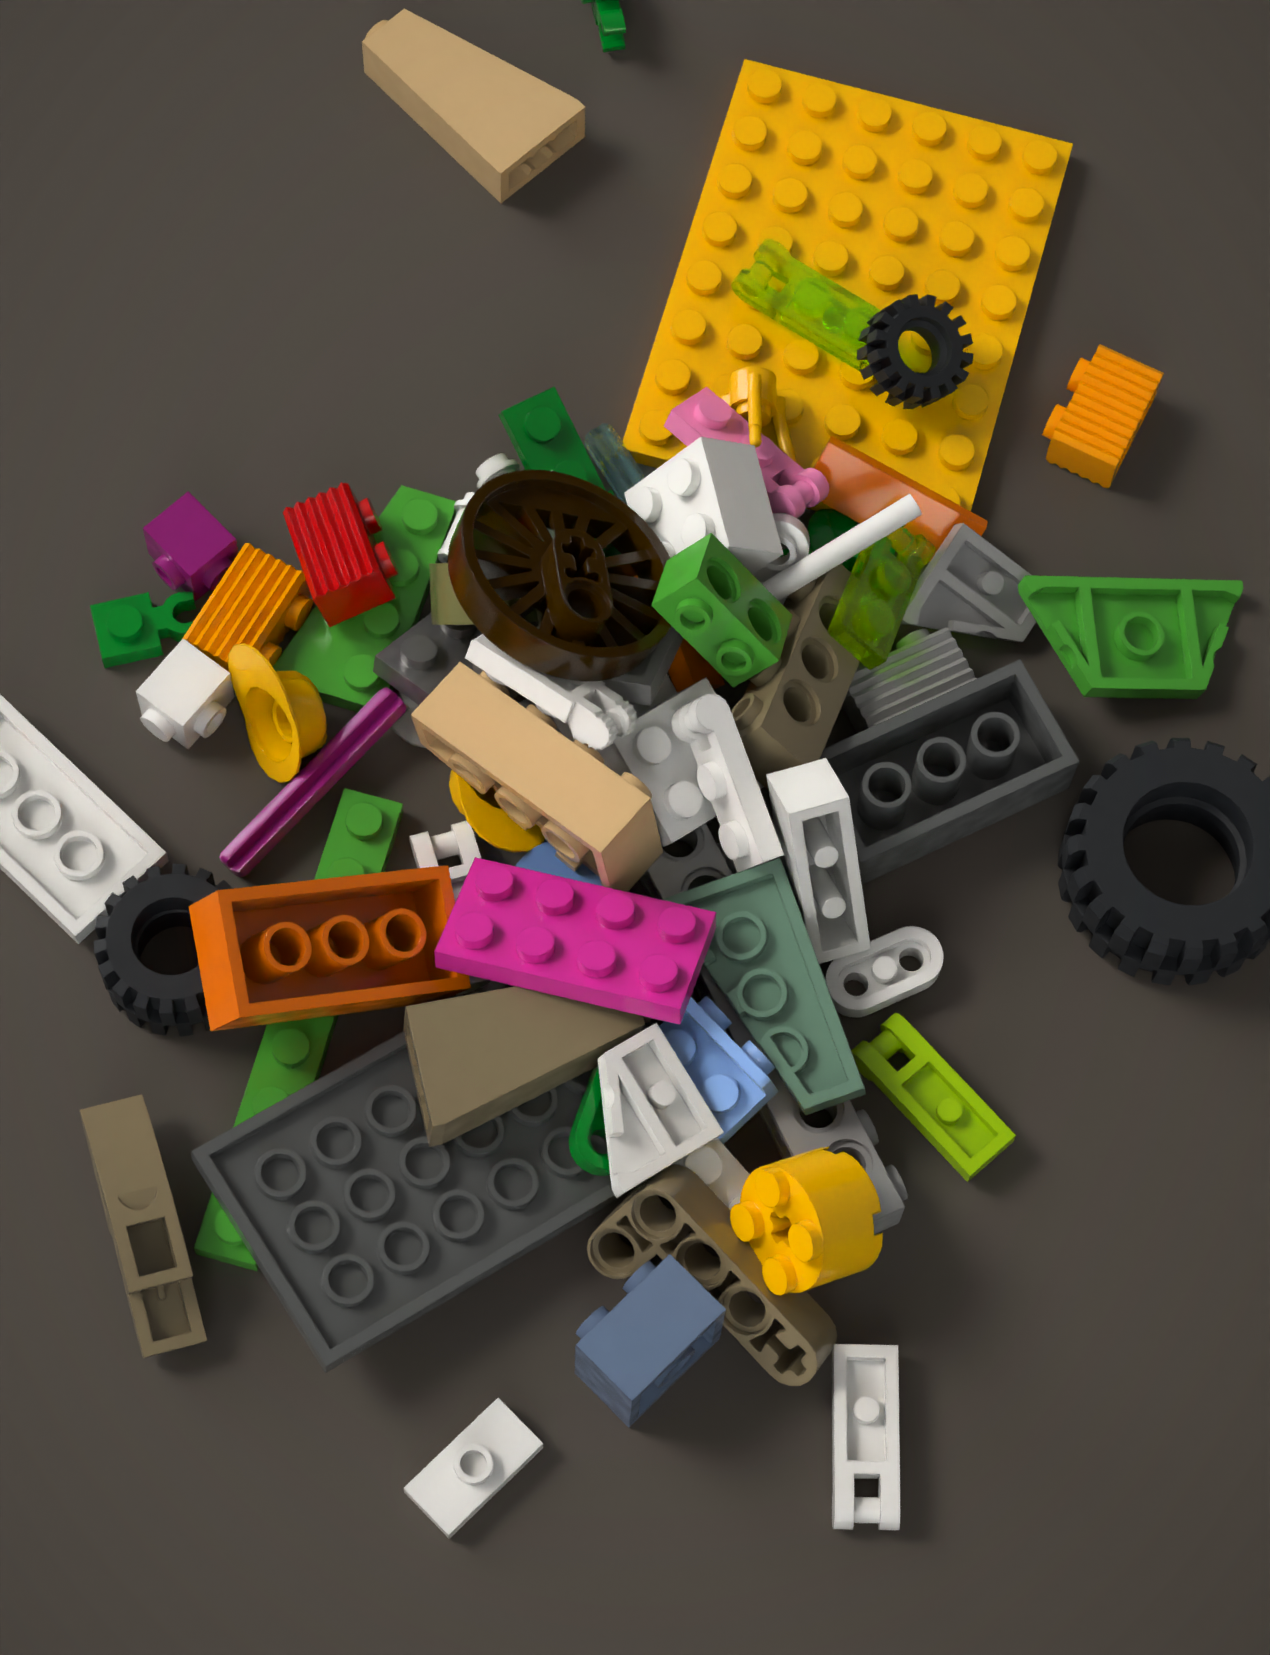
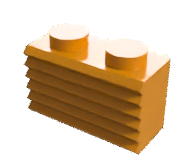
M1099 344L1091 361L1081 357L1066 388L1074 393L1067 408L1056 404L1044 428L1042 436L1051 440L1045 459L1050 464L1056 463L1060 468H1067L1070 473H1077L1081 478H1088L1092 483H1099L1103 488H1109L1157 395L1164 373Z
M245 543L182 639H185L228 672V654L234 645L246 643L256 648L268 659L273 667L282 653V648L278 646L279 643L283 641L285 634L289 632L290 628L294 631H298L308 618L313 605V599L309 598L310 591L304 572L296 570L292 565H286L281 559H275L271 554L264 553L261 549L253 547L250 543Z

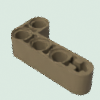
M673 1164L643 1182L608 1215L588 1239L587 1253L590 1262L602 1275L612 1279H626L656 1254L662 1260L671 1254L726 1309L723 1321L725 1328L768 1374L779 1383L788 1386H801L809 1382L833 1350V1344H836L838 1335L835 1324L830 1316L806 1291L775 1295L767 1288L762 1275L763 1265L749 1242L741 1241L732 1229L730 1209L688 1167ZM659 1196L671 1202L675 1210H671L663 1205ZM618 1233L628 1238L633 1246L623 1242ZM703 1244L712 1247L720 1258L707 1252ZM747 1291L757 1295L764 1305L751 1299Z

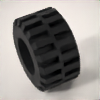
M173 864L172 874L162 875L160 866L146 869L149 879L139 883L134 875L122 883L125 894L120 897L112 892L104 903L108 916L98 915L95 930L99 940L93 941L94 954L105 988L108 990L111 1000L119 1012L125 1009L129 1021L140 1028L147 1021L150 1023L152 1032L155 1034L166 1036L169 1026H177L179 1036L193 1035L192 1025L203 1022L206 1031H208L210 1026L199 966L183 974L163 975L146 968L140 962L147 943L161 931L178 926L192 928L188 906L217 890L233 888L225 880L216 885L213 873L199 868L196 876H190L187 865Z

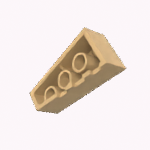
M459 662L411 714L420 743L479 793L485 794L491 787L497 792L494 794L497 803L508 814V817L522 829L527 831L535 824L538 825L545 839L557 850L555 856L572 871L575 872L583 863L600 877L602 886L628 892L663 853L651 802L652 794L647 786L628 772H624L621 776L604 765V759L597 750H594L592 747L588 748L587 743L582 744L576 739L573 742L557 731L556 724L548 715L539 711L533 704H529L526 708L510 697V693L505 685L491 680L485 671L477 674L465 664Z

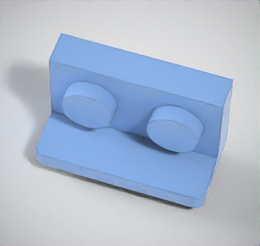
M705 996L700 1002L696 1003L690 997L680 1025L664 1021L659 1027L724 1131L723 1134L717 1137L724 1144L779 1092L768 1077L775 1069V1066L750 1040L740 1048L726 1034L725 1030L732 1022L711 999Z

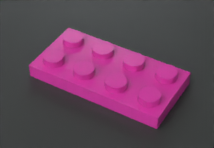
M475 857L434 951L435 966L444 970L680 1025L716 930V912Z

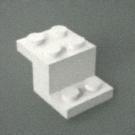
M666 674L651 706L630 704L631 706L634 705L633 709L637 711L636 717L638 720L636 721L637 726L634 727V731L622 738L618 736L612 745L603 750L597 749L604 759V765L620 776L624 772L634 775L650 790L652 794L651 802L663 847L672 844L716 817L711 801L703 795L698 785V765L689 743L681 741L676 737L671 725L672 716L676 710L689 703H693V701L706 694H716L707 677L677 693L676 688ZM552 717L562 735L573 742L575 739L568 722L564 723L558 718ZM757 781L759 788L762 789L764 786Z

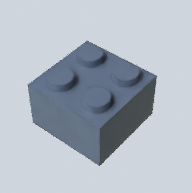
M671 1254L657 1267L651 1261L644 1263L624 1284L622 1289L627 1295L610 1312L604 1306L599 1307L576 1331L580 1341L575 1346L574 1373L628 1428L697 1362L721 1336L726 1309Z

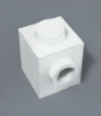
M185 639L179 642L136 690L142 714L140 720L143 725L160 740L168 742L173 738L187 749L200 736L207 738L215 732L226 715L225 707L235 697L231 674Z

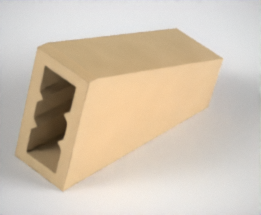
M405 8L389 21L382 20L375 24L362 41L364 73L500 203H503L585 137V106L578 99Z

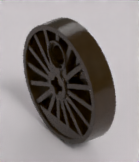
M519 470L502 474L486 482L474 493L467 503L452 535L448 549V571L451 584L461 607L478 630L513 659L539 672L574 681L609 680L624 675L636 668L663 640L671 628V625L651 606L666 561L670 559V556L650 526L633 509L611 493L588 481L568 474L547 470ZM613 546L621 553L620 555L609 557L604 555ZM521 598L510 607L504 602ZM535 609L538 618L537 627L523 619Z

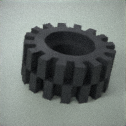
M918 294L908 295L880 310V312L873 315L866 322L869 327L861 331L858 340L867 344L857 350V360H868L869 365L860 370L864 380L872 375L875 377L877 383L870 390L876 396L885 391L889 393L885 403L896 406L904 401L903 409H914L920 405L923 408L958 389L956 385L964 382L969 372L963 368L973 363L974 354L963 352V349L973 344L971 333L960 336L958 328L965 325L966 322L961 315L953 320L948 317V314L954 307L946 301L934 307L935 296L927 294L918 299ZM904 331H914L927 342L932 354V364L926 373H916L903 362L898 349V340Z

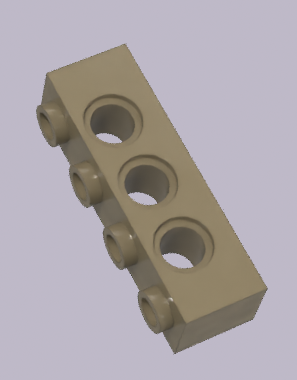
M842 564L787 596L783 606L793 616L780 660L748 679L750 682L743 698L731 710L756 780L768 791L766 774L820 760L884 605V602Z

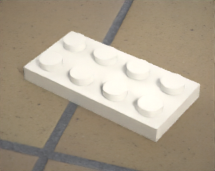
M0 695V869L79 944L95 930L98 915L108 916L104 903L113 892L122 897L125 894L122 883L133 875L139 883L149 879L146 869L160 866L161 869L169 861L167 852Z

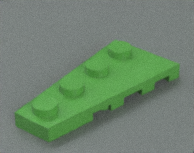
M401 485L379 516L383 530L373 534L377 544L382 541L386 543L399 574L389 578L396 598L332 627H329L318 607L315 606L274 664L273 668L275 671L294 670L307 676L317 687L322 702L359 712L379 690L387 687L393 691L394 687L373 672L375 655L418 623L430 591L429 563H440L437 553L442 548L457 513L454 508L456 501Z

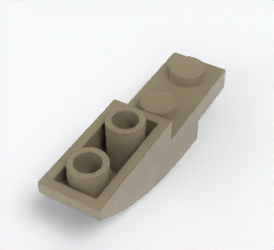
M143 1095L81 1109L79 1112L110 1235L112 1234L142 1358L206 1342L207 1337L192 1281L193 1272L170 1185Z

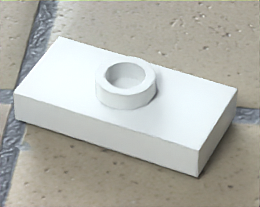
M497 1398L403 1488L404 1493L450 1539L543 1449V1443Z

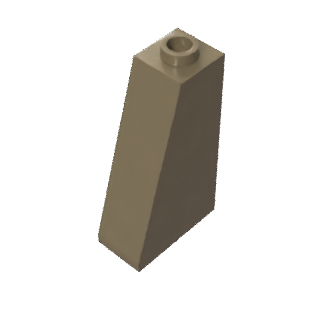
M517 986L406 1006L403 1032L429 1147L442 1145L595 1068L601 1055L643 1031L645 1023L651 1022V1018Z

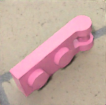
M705 387L673 408L664 424V427L686 446H689L699 437L750 445L748 421L708 387ZM761 433V445L755 449L772 513H785L798 519L805 512L806 507H814L828 496L829 483L822 472L814 468L803 469L768 437Z

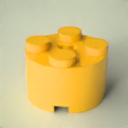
M819 1147L755 1169L747 1177L743 1185L740 1203L735 1204L730 1211L733 1231L741 1241L750 1243L763 1265L762 1275L767 1288L775 1295H783L789 1292L801 1293L869 1268L880 1254L883 1233L874 1235L872 1216L881 1212L878 1194L864 1168L853 1156L844 1151L834 1154L827 1151L829 1147Z

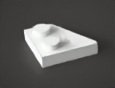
M657 1023L608 1050L598 1058L611 1188L616 1198L724 1133Z

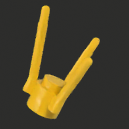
M745 367L733 372L730 376V394L720 398L748 421L750 445H755V448L761 445L762 427L770 424L772 419L779 448L797 463L785 417V398L777 395L776 375L773 371L762 367Z

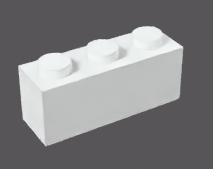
M827 758L766 774L774 827L784 855L779 858L782 861L819 964L871 949L850 799Z

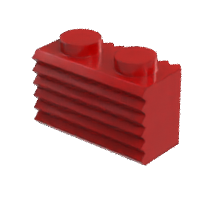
M341 482L338 488L330 487L327 493L319 492L316 498L308 497L305 503L297 502L294 508L286 507L284 509L283 515L313 601L329 627L396 598L389 578L398 575V569L386 543L382 541L377 544L373 534L383 529L368 497L358 501L350 485Z

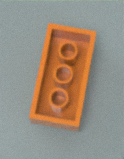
M448 865L217 890L188 906L210 1031L410 1006L447 999L470 989L469 975L436 968L434 951L455 905Z

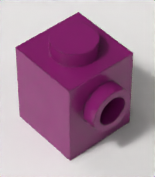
M189 491L143 527L148 554L155 560L152 562L156 573L172 590H177L181 586L186 592H192L195 601L209 590L214 591L238 555L236 538Z

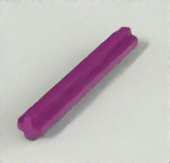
M387 687L379 690L220 853L219 858L234 875L238 877L246 876L406 712L407 707L403 700Z

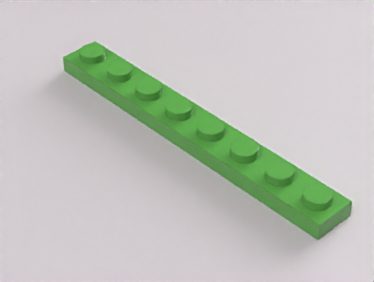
M344 788L314 880L385 872L404 813L403 803ZM339 1015L266 1025L233 1127L319 1079ZM212 1193L194 1246L196 1255L257 1271L259 1266Z

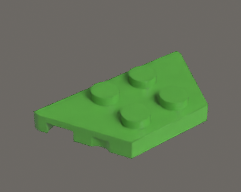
M1025 575L1018 584L1019 595L1083 697L1198 699L1207 688L1215 667L1213 660L1216 653L1222 647L1229 629L1226 625L1234 604L1239 600L1244 589L1242 580Z

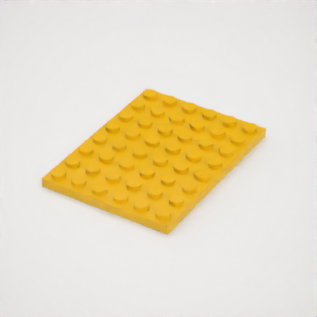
M744 59L620 447V459L659 468L687 447L664 427L673 408L705 387H708L719 398L730 394V376L733 372L745 367H762L773 371L776 375L777 395L785 398V417L796 461L803 469L814 467L832 435L971 511L1073 143ZM918 294V299L928 294L936 297L934 307L945 301L954 307L948 314L951 320L960 315L965 320L966 324L958 328L960 336L971 333L973 344L964 348L963 352L974 354L973 363L963 368L969 374L964 382L956 385L958 389L923 408L920 405L914 409H903L904 401L896 406H891L885 403L889 394L887 391L876 396L870 390L877 383L875 377L872 375L864 380L860 370L867 367L869 362L868 360H857V350L867 344L858 339L861 331L869 327L866 322L873 315L880 312V310L908 295ZM904 331L898 340V349L903 362L916 373H926L932 364V354L927 342L914 331ZM771 419L770 424L762 427L761 433L779 448L774 423ZM820 502L816 506L807 509L818 511L820 509L833 508Z

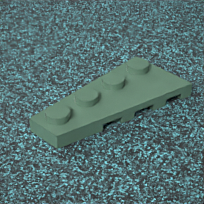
M780 858L661 899L716 912V930L703 965L758 1047L775 1066V1072L805 1115L866 1094Z

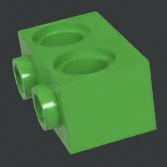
M712 533L666 561L651 605L733 688L780 660L793 616Z

